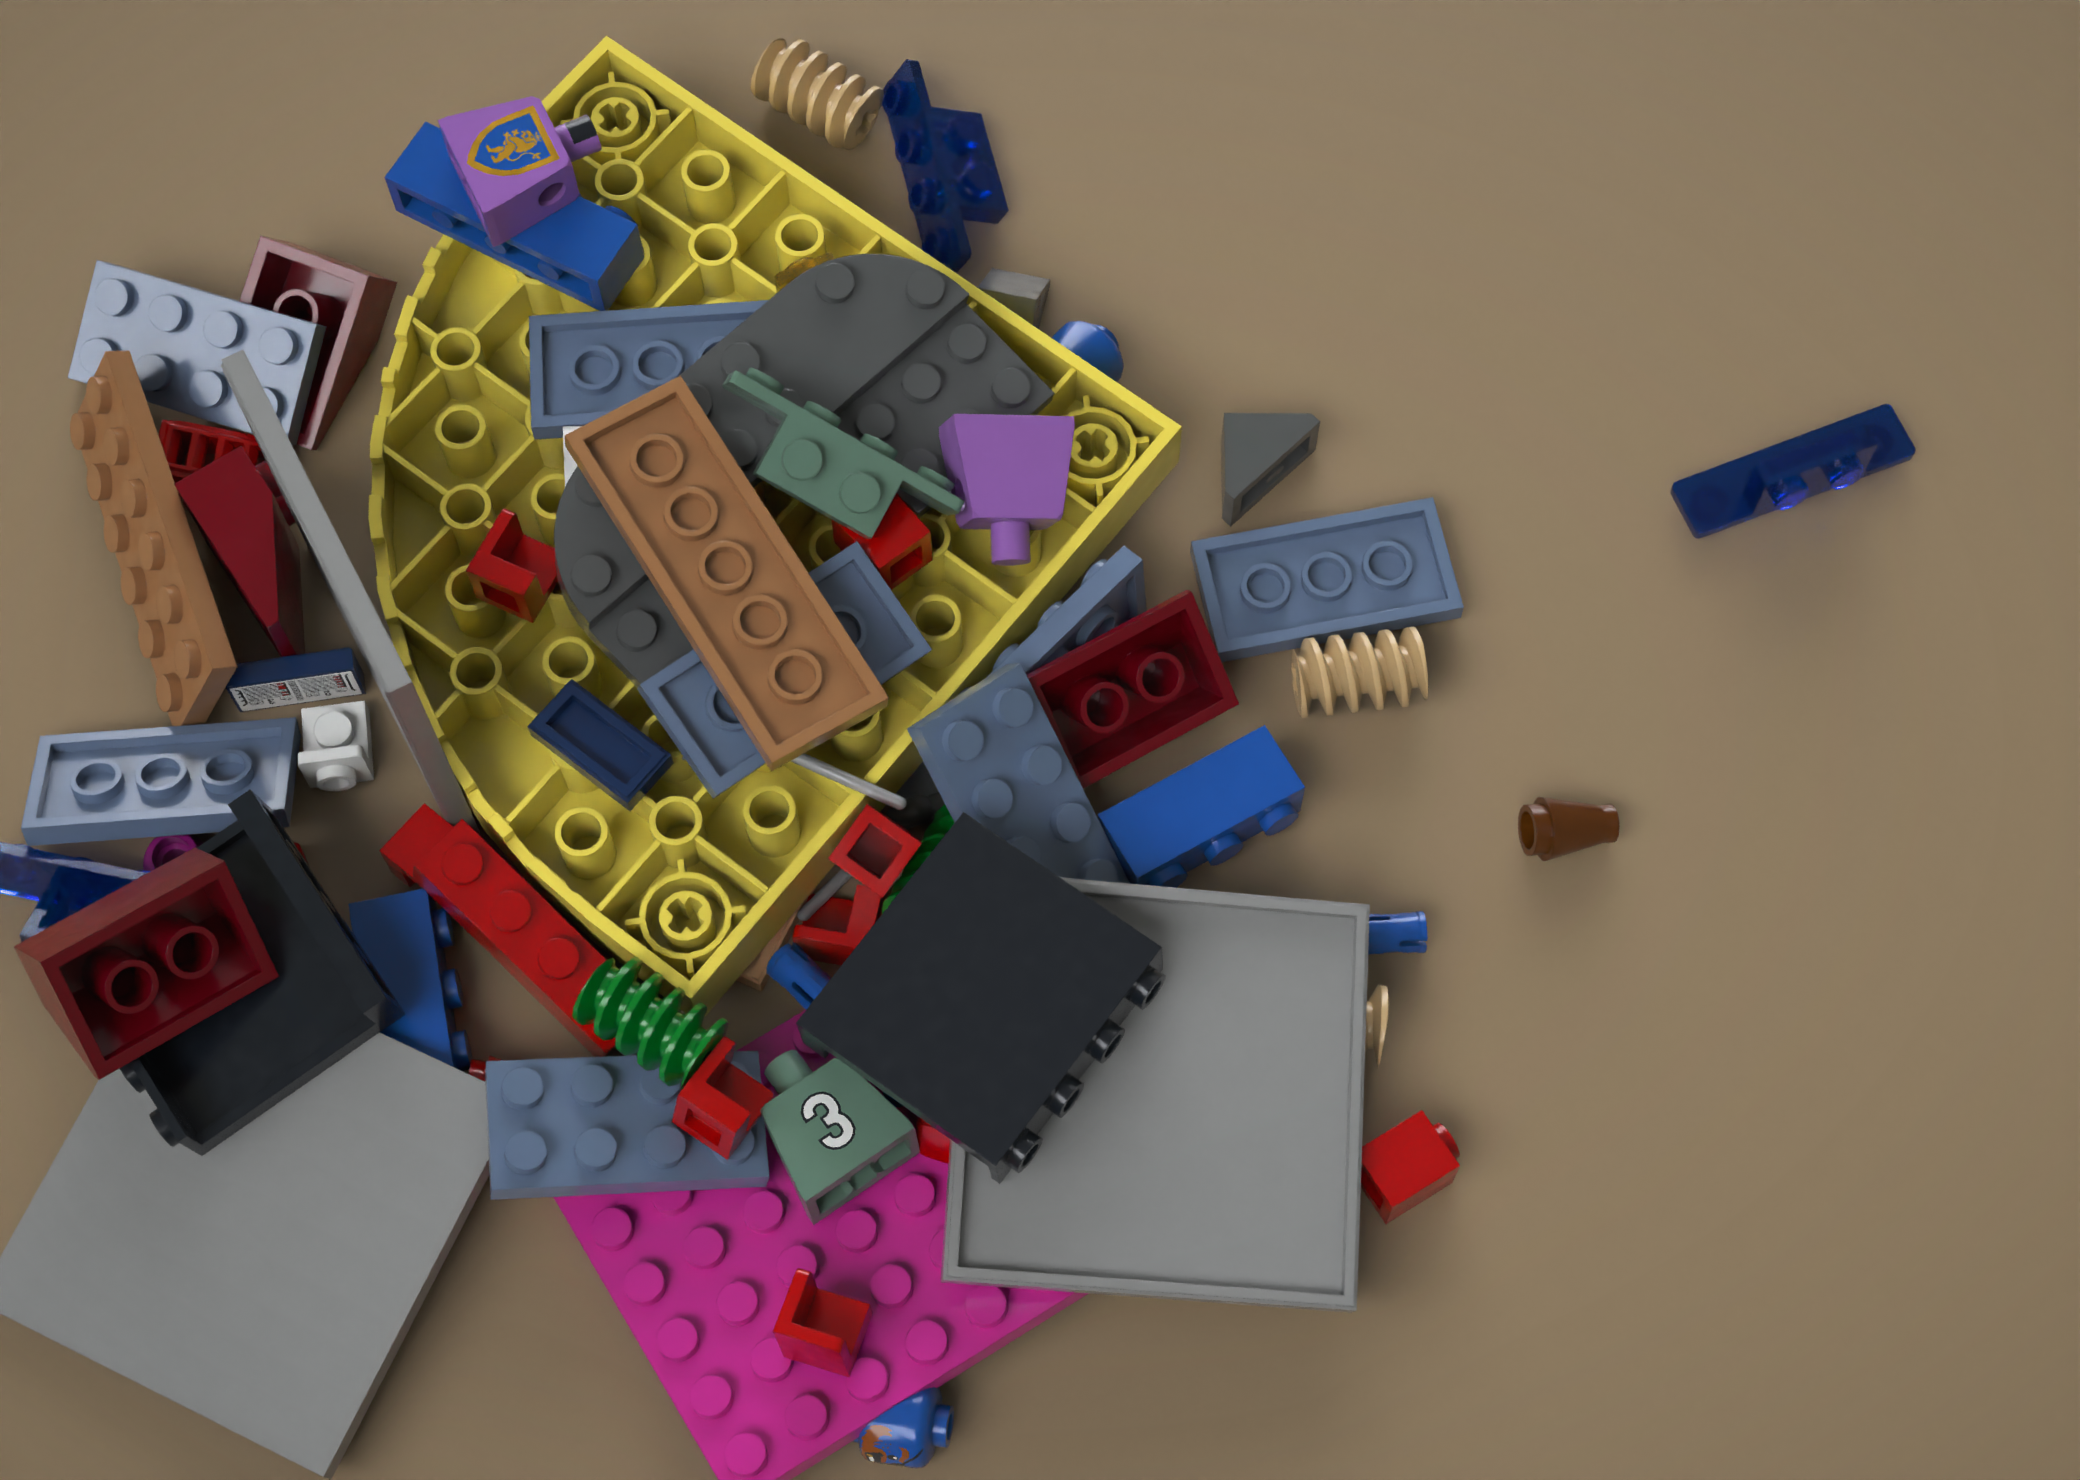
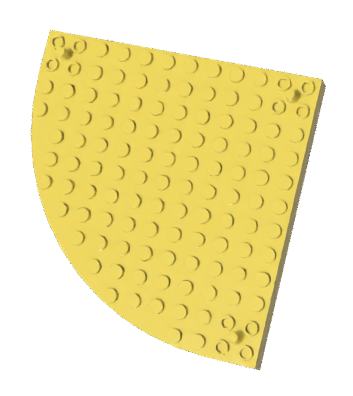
M605 36L541 102L554 127L586 114L589 116L599 137L602 150L571 162L579 193L583 198L603 208L614 206L623 210L638 224L644 259L608 311L769 300L800 274L829 260L857 254L900 256L918 261L942 272L969 293L967 305L1055 393L1051 403L1037 415L1074 416L1075 427L1063 515L1060 521L1047 529L1030 530L1031 562L1014 566L992 564L991 529H961L956 523L955 514L947 516L934 508L927 511L920 520L931 531L933 560L891 591L932 650L881 685L889 697L886 708L805 753L896 794L923 762L907 728L954 699L967 687L974 686L985 679L993 671L996 660L1007 647L1015 643L1020 645L1036 630L1044 612L1066 595L1177 465L1180 455L1182 426L623 46ZM443 234L436 248H430L422 264L424 273L413 296L407 295L394 333L396 343L388 367H383L381 384L383 390L378 415L374 417L370 440L372 492L369 495L368 519L375 552L377 591L393 645L416 689L467 804L490 838L531 886L596 945L622 965H625L630 959L637 957L643 963L638 975L640 979L645 981L652 974L660 973L664 977L659 992L661 995L666 997L674 989L680 987L686 993L680 1009L687 1013L695 1005L702 1002L707 1006L706 1016L835 864L828 859L864 807L869 803L881 811L886 804L791 761L772 772L767 764H764L713 799L688 762L682 759L683 755L640 695L637 687L578 625L568 609L558 582L534 623L476 598L466 569L502 509L505 508L517 514L524 535L555 548L554 529L556 513L560 498L565 489L563 438L535 440L531 429L529 316L594 312L599 310ZM763 480L754 487V490L808 573L841 552L834 543L832 521L830 518ZM571 679L672 755L674 764L631 811L623 807L530 735L527 726Z

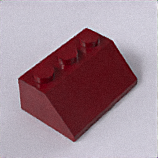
M1185 590L1027 674L1033 690L1083 789L1239 705L1199 607L1190 590Z
M197 848L187 851L14 946L42 1004L94 1077L99 1080L279 977L225 861Z

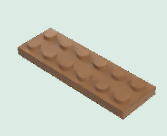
M129 350L105 351L95 375L90 377L87 382L86 395L78 412L74 413L71 417V440L75 449L82 451L88 469V492L92 500L99 502L105 521V544L111 553L116 554L122 572V595L125 602L133 606L139 624V647L143 656L150 658L157 678L156 697L158 705L163 712H168L172 726L205 724L235 672L237 664L178 491L174 485L175 482Z
M681 375L565 435V447L771 772L888 706V695Z

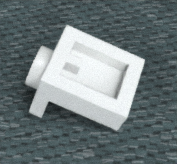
M365 701L301 709L304 751L298 753V767L310 788L318 787L325 791H344L354 787L356 782L374 780L370 710Z

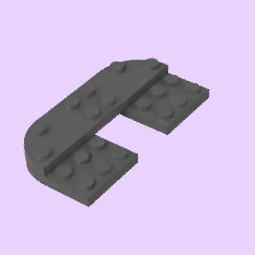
M887 254L844 256L829 260L805 271L788 283L680 374L753 488L762 481L754 476L753 472L781 421L722 387L727 376L735 370L746 375L749 368H754L769 375L784 386L780 395L802 408L807 401L821 405L841 418L838 429L859 441L864 433L874 436L898 451L894 461L915 473L918 472L920 466H924L946 478L947 473L939 439V426L953 414L1037 415L1051 403L1055 394L967 305L969 293L958 283L928 265L912 259ZM577 466L565 486L556 513L554 544L558 583L568 609L578 625L638 688L641 683L693 650V647ZM898 489L897 494L919 519L932 508Z

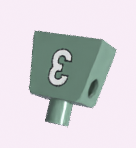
M789 1050L776 1057L766 1067L764 1075L779 1095L766 1103L760 1111L773 1144L813 1225L920 1153L915 1127L909 1119L863 1076L839 1059L833 1058L813 1072L797 1050Z

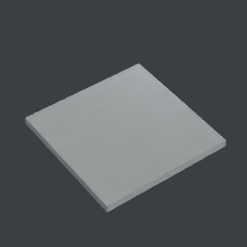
M244 350L221 359L223 363L220 365L294 520L444 819L453 827L463 819L482 836L416 689Z
M1061 878L1162 947L1163 970L1161 973L1166 976L1165 981L1158 994L1145 1009L1142 1010L1135 1005L1120 1026L1125 1029V1033L1112 1055L1104 1063L1094 1059L1079 1079L1084 1083V1087L1072 1108L1062 1118L1053 1113L1038 1133V1136L1043 1139L1042 1144L1032 1161L1022 1172L1017 1173L1011 1169L999 1184L991 1178L987 1165L950 1139L940 1283L1347 1313L1357 1311L1370 905Z
M379 1032L201 1156L180 1143L174 1147L170 1146L157 1131L150 1119L149 1114L156 1110L157 1107L147 1091L137 1092L124 1077L120 1069L98 1080L0 1256V1314L322 1477L332 1479L489 1176L485 1081Z

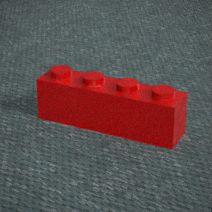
M461 819L414 864L413 879L595 1057L607 1056L615 1048V1038L603 1041L594 1033V1022L589 1025H581L572 1017L573 1007L582 988L596 968L605 962L606 959L469 824Z

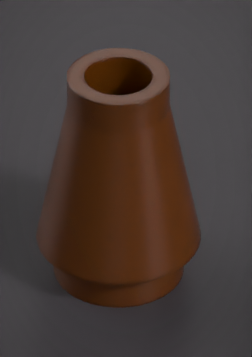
M1538 797L1533 804L1523 805L1518 816V834L1524 853L1527 856L1538 855L1543 861L1558 858L1602 843H1613L1617 841L1619 836V817L1616 808L1612 804L1595 805Z

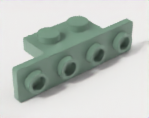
M749 368L746 375L735 370L727 376L722 385L724 389L781 421L753 475L866 539L873 537L898 489L947 516L958 514L965 501L951 493L955 484L948 478L924 466H920L917 473L894 461L898 451L889 444L865 433L860 441L838 429L841 418L811 401H807L803 408L780 395L784 389L780 382L757 369Z

